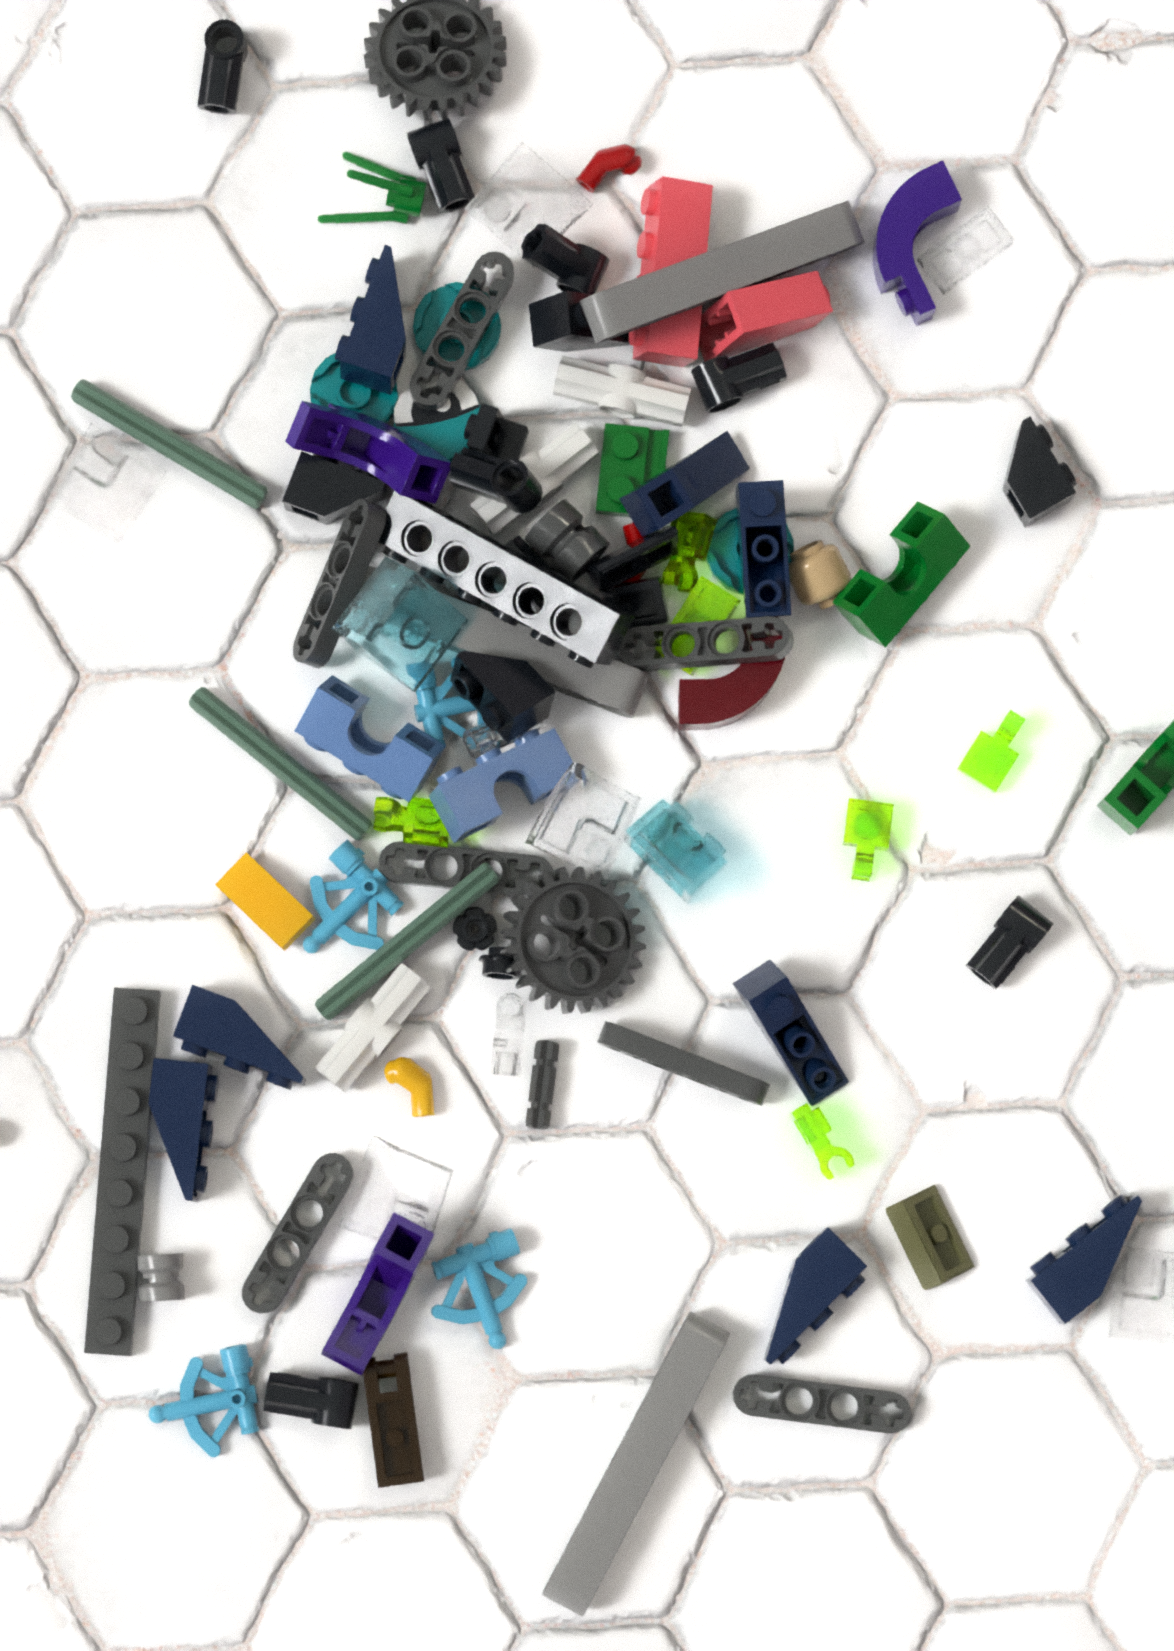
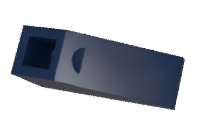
M385 244L380 259L372 258L365 277V283L369 284L365 297L358 296L354 302L350 316V322H353L354 325L350 336L342 335L337 346L335 360L340 362L341 379L391 395L406 358V336L392 247Z
M727 430L625 494L619 500L643 537L660 530L748 471L750 467Z
M783 480L739 482L735 488L746 618L792 616Z
M770 959L732 983L752 1018L811 1107L849 1082L789 979Z
M192 985L173 1037L183 1041L181 1050L205 1059L208 1051L225 1056L224 1066L245 1074H249L251 1066L268 1072L265 1081L289 1090L292 1089L294 1082L305 1085L307 1079L238 1002Z
M154 1058L148 1104L186 1201L197 1202V1193H205L207 1186L208 1166L201 1165L203 1147L210 1148L212 1143L214 1122L213 1120H206L208 1102H216L219 1075L212 1074L213 1066L210 1064Z
M1122 1194L1100 1210L1105 1216L1092 1228H1090L1087 1222L1082 1224L1065 1238L1069 1244L1067 1248L1056 1256L1049 1251L1029 1267L1034 1274L1025 1281L1059 1324L1068 1323L1102 1295L1142 1203L1138 1195L1131 1196L1127 1200Z
M825 1227L792 1262L764 1355V1360L769 1365L776 1359L783 1365L801 1347V1344L796 1339L808 1327L815 1332L834 1313L828 1306L840 1294L846 1299L849 1298L866 1280L860 1273L867 1265L829 1227Z

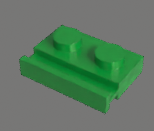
M605 423L595 514L630 517L619 498L665 470L669 430L663 429V431L651 430L646 427Z

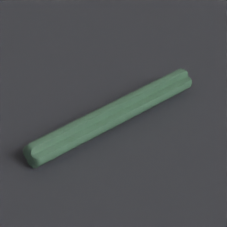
M81 379L74 387L71 398L76 404L248 506L258 509L263 504L268 494V490L263 484L89 381Z
M201 686L191 696L188 703L194 711L351 837L360 841L370 831L373 824L369 818L207 688Z
M482 863L318 998L315 1006L321 1015L327 1020H332L484 895L499 881V876L488 863Z

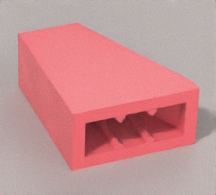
M818 270L728 291L701 315L699 348L704 362L720 356H727L729 358L813 328L833 312L830 304V294L823 285Z

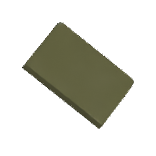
M935 1184L885 1209L924 1290L941 1285L975 1267Z

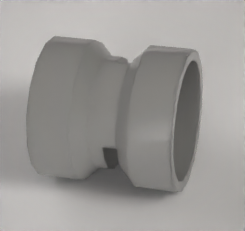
M183 1253L137 1256L138 1270L143 1274V1279H146V1283L142 1284L139 1288V1302L185 1299V1286L180 1281H177L179 1272L184 1267Z

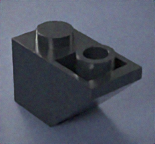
M563 291L529 304L534 348L567 352L630 345L629 332L596 344L579 302L591 294Z
M1030 416L1022 420L1017 430L1002 487L1003 493L1024 528L1070 502L1076 493L1073 487L1077 484L1068 465L1065 462L1059 464L1050 450L1054 445L1045 427L1042 424L1036 426Z
M301 451L282 502L285 510L328 525L344 518L349 507L358 499H365L373 503L384 500L387 494V487L385 482L358 467L355 470H351L338 465L339 460L317 454L311 455Z
M462 651L456 655L450 679L455 691L461 698L468 700L481 714L485 724L491 730L497 731L507 743L549 717L556 692L527 661L469 651Z

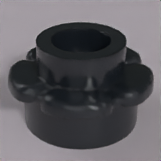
M480 907L467 908L464 914L458 915L453 922V933L458 937L457 943L465 950L473 951L477 948L478 950H485L495 940L493 935L497 931V922L492 914H486L484 909ZM473 925L479 926L480 930L478 933L471 932Z
M490 947L488 955L479 957V961L483 964L482 976L499 980L518 979L519 971L506 973L505 971L510 964L515 962L513 956L500 955V951L506 947Z

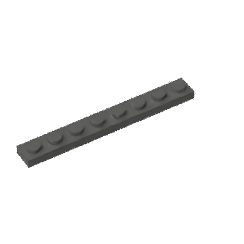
M114 987L84 1347V1353L132 1356L139 1273L137 1256H140L151 1123V1109L148 1102L153 1061L156 1058L161 998V991Z

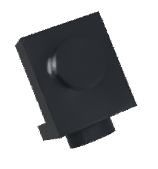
M481 403L478 414L472 413L468 419L464 439L468 440L466 445L469 449L502 460L509 458L519 460L529 435V429L525 425L504 419L499 408Z
M661 576L621 583L603 593V600L634 616L629 629L666 623L670 620Z

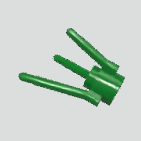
M344 152L342 154L344 160L384 177L380 178L355 170L347 171V176L351 179L388 190L386 206L394 207V210L319 215L317 220L319 223L394 221L407 224L409 215L420 217L427 183L416 181L417 177L398 173L361 156Z

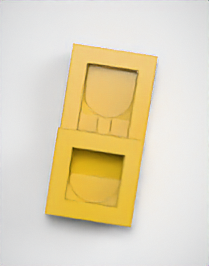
M247 852L215 884L284 951L316 920L301 903Z

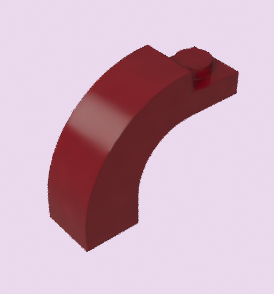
M773 628L769 629V636L766 638L755 639L750 633V642L762 641L769 649L774 648L775 641L782 639V636L770 635V630H775ZM751 643L749 646V652L753 650ZM785 657L777 661L740 664L734 671L720 678L679 679L678 730L696 731L720 728L738 721L751 713L762 703L774 687Z

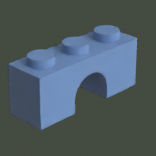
M331 675L315 691L294 731L303 736L305 742L312 748L322 752L327 751L340 759L344 767L352 773L365 775L380 784L381 789L389 796L410 802L422 790L446 745L409 722L395 734L391 742L383 743L372 739L362 725V714L370 698Z
M555 728L541 735L538 729L531 730L514 740L516 747L504 753L501 752L499 747L492 749L475 760L477 766L465 772L459 766L447 771L436 779L439 784L431 792L429 798L453 843L493 825L503 814L494 796L495 783L505 781L517 785L524 792L530 805H533L568 788L580 776Z

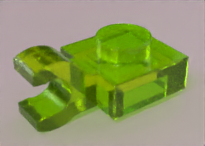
M686 512L671 522L670 526H675L678 530V553L670 558L668 565L664 569L662 584L678 586L677 591L680 593L693 594L696 591L699 577L695 561H706L717 519L705 513Z
M1010 710L993 737L981 730L956 770L995 793L1019 756V753L1008 746L1026 719Z
M376 797L374 830L380 832H403V843L448 848L450 835L430 799L414 797L405 807L395 799Z
M853 798L848 799L842 845L855 847L851 880L869 882L872 876L874 851L888 850L894 804Z
M806 1103L789 1113L810 1151L816 1157L819 1163V1170L825 1179L829 1181L834 1178L828 1166L829 1160L834 1156L841 1157L848 1168L855 1165L854 1158L848 1150L842 1147H834L830 1144L826 1134L832 1131V1128L819 1107L811 1110Z

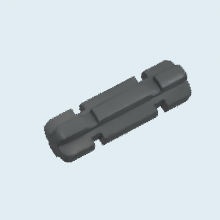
M537 1040L535 1043L533 1059H536V1065H532L528 1102H531V1108H527L525 1121L526 1126L529 1128L545 1130L550 1126L551 1111L548 1109L549 1104L553 1103L557 1068L554 1067V1062H558L559 1044L555 1041Z

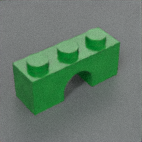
M919 501L915 503L889 534L899 548V561L893 573L882 580L860 569L832 602L859 634L885 648L971 547L945 514Z
M1174 719L1096 805L1129 835H1132L1143 825L1174 788Z

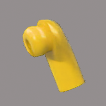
M398 1057L396 1060L389 1061L384 1068L385 1078L390 1084H399L410 1092L412 1117L434 1116L433 1087L430 1074L411 1058Z

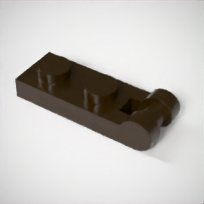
M408 1352L394 1354V1359L380 1361L376 1360V1356L372 1357L363 1372L378 1488L423 1482L425 1480ZM396 1377L398 1391L380 1393L379 1379Z

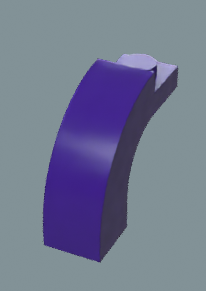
M943 160L919 171L897 189L883 211L874 239L873 268L880 293L883 294L897 287L899 290L895 292L897 304L905 317L911 315L916 326L931 320L936 306L916 267L913 257V242L924 228L958 212L962 201Z
M301 401L285 440L293 449L333 458L358 467L385 482L399 495L434 504L437 502L450 471L451 461L422 441L382 421L329 403L328 407Z
M393 1212L371 1253L369 1262L354 1293L326 1342L321 1355L362 1376L399 1309L435 1233Z

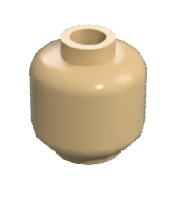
M821 539L811 542L790 554L792 561L789 563V581L799 601L804 605L818 603L821 610L833 606V600L852 579L837 546L833 544L824 545Z

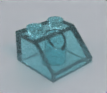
M385 556L331 629L367 659L407 688L416 692L469 620L415 571Z
M662 798L625 831L624 843L680 898L689 904L726 867L727 861L722 857L726 849L710 833L707 832L702 837L690 825L694 818L677 801L669 805Z

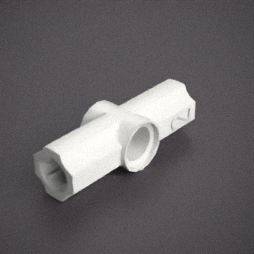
M562 355L555 378L553 395L595 405L601 412L614 417L635 419L638 416L682 428L692 388L649 378L645 372L631 366L609 364L606 367Z
M576 423L540 451L533 450L519 459L528 467L542 486L543 494L541 501L533 510L538 509L551 500L563 488L565 481L599 456V452L591 439ZM523 481L514 484L510 491L519 488ZM483 496L470 504V508L478 520L493 537L524 514L515 513L506 504Z
M401 963L372 999L367 998L355 1011L343 1028L345 1032L329 1048L315 1069L346 1093L375 1057L379 1058L389 1048L404 1028L402 1025L404 1021L415 1011L432 987L413 970Z

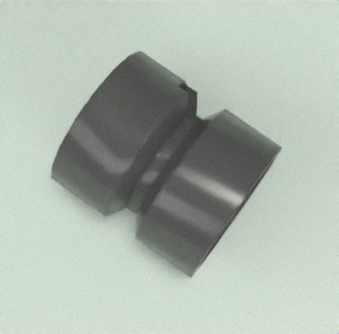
M563 499L540 518L526 535L525 541L542 558L551 556L553 558L552 568L557 573L565 576L567 580L575 582L587 572L586 566L598 560L604 554L610 542L593 525L584 527L582 525L583 515L567 499Z

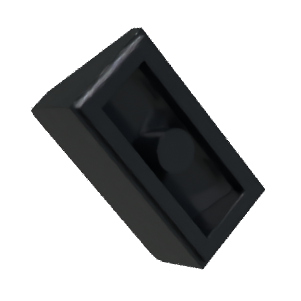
M675 526L663 527L588 564L586 571L600 593L605 592L677 555L678 530Z

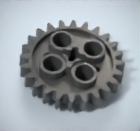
M391 0L392 12L382 8L378 9L380 23L370 22L369 32L371 37L364 38L365 52H367L364 54L365 68L369 69L370 84H377V92L380 98L390 95L389 99L392 109L399 107L404 102L406 116L411 117L418 108L423 110L424 121H428L432 111L437 110L442 120H447L448 109L454 108L462 117L465 115V103L469 102L476 108L481 107L479 93L492 97L494 94L492 82H502L501 67L507 66L506 52H503L507 50L506 36L502 35L501 20L493 21V8L491 6L480 10V0H469L468 2L465 0H407L404 3L400 0ZM413 28L425 29L423 32L420 33L408 32ZM458 32H465L469 34L468 36H465L463 38H456L452 36L453 34ZM410 66L419 68L417 71L410 73L402 71ZM451 71H459L463 73L458 77L446 76V74Z
M581 866L573 869L571 877H569L565 867L555 870L554 879L548 872L538 875L540 887L532 881L525 883L523 888L528 898L522 895H516L511 898L518 912L508 911L503 914V918L513 925L512 928L499 932V936L511 940V946L502 949L500 955L513 956L515 961L505 969L506 973L519 971L522 975L515 987L518 989L530 985L532 990L528 1000L531 1002L543 995L546 996L545 1010L554 1009L560 1001L562 1014L572 1013L575 1003L581 1014L591 1011V1000L598 1009L608 1006L606 994L613 999L621 998L623 993L618 983L628 986L635 982L627 970L642 967L643 964L634 958L633 954L646 949V945L635 941L634 936L643 932L645 926L632 925L631 921L640 912L639 908L626 910L624 906L630 897L629 892L619 896L613 894L617 885L615 879L603 886L600 885V871L591 873L586 880L584 868ZM562 898H567L574 904L575 916L572 920L564 918L560 913L559 903ZM545 915L554 927L544 924L541 921V916ZM598 924L606 926L610 931L611 942L608 947L602 946L596 939L595 930ZM571 932H575L577 934L575 938V943L579 947H576L574 949H571L568 946L571 942V939L568 935H566ZM537 934L544 935L550 942L551 950L547 957L539 955L535 950L534 939ZM592 954L602 957L605 964L601 966ZM574 960L581 962L587 971L583 984L576 982L571 976L570 967Z

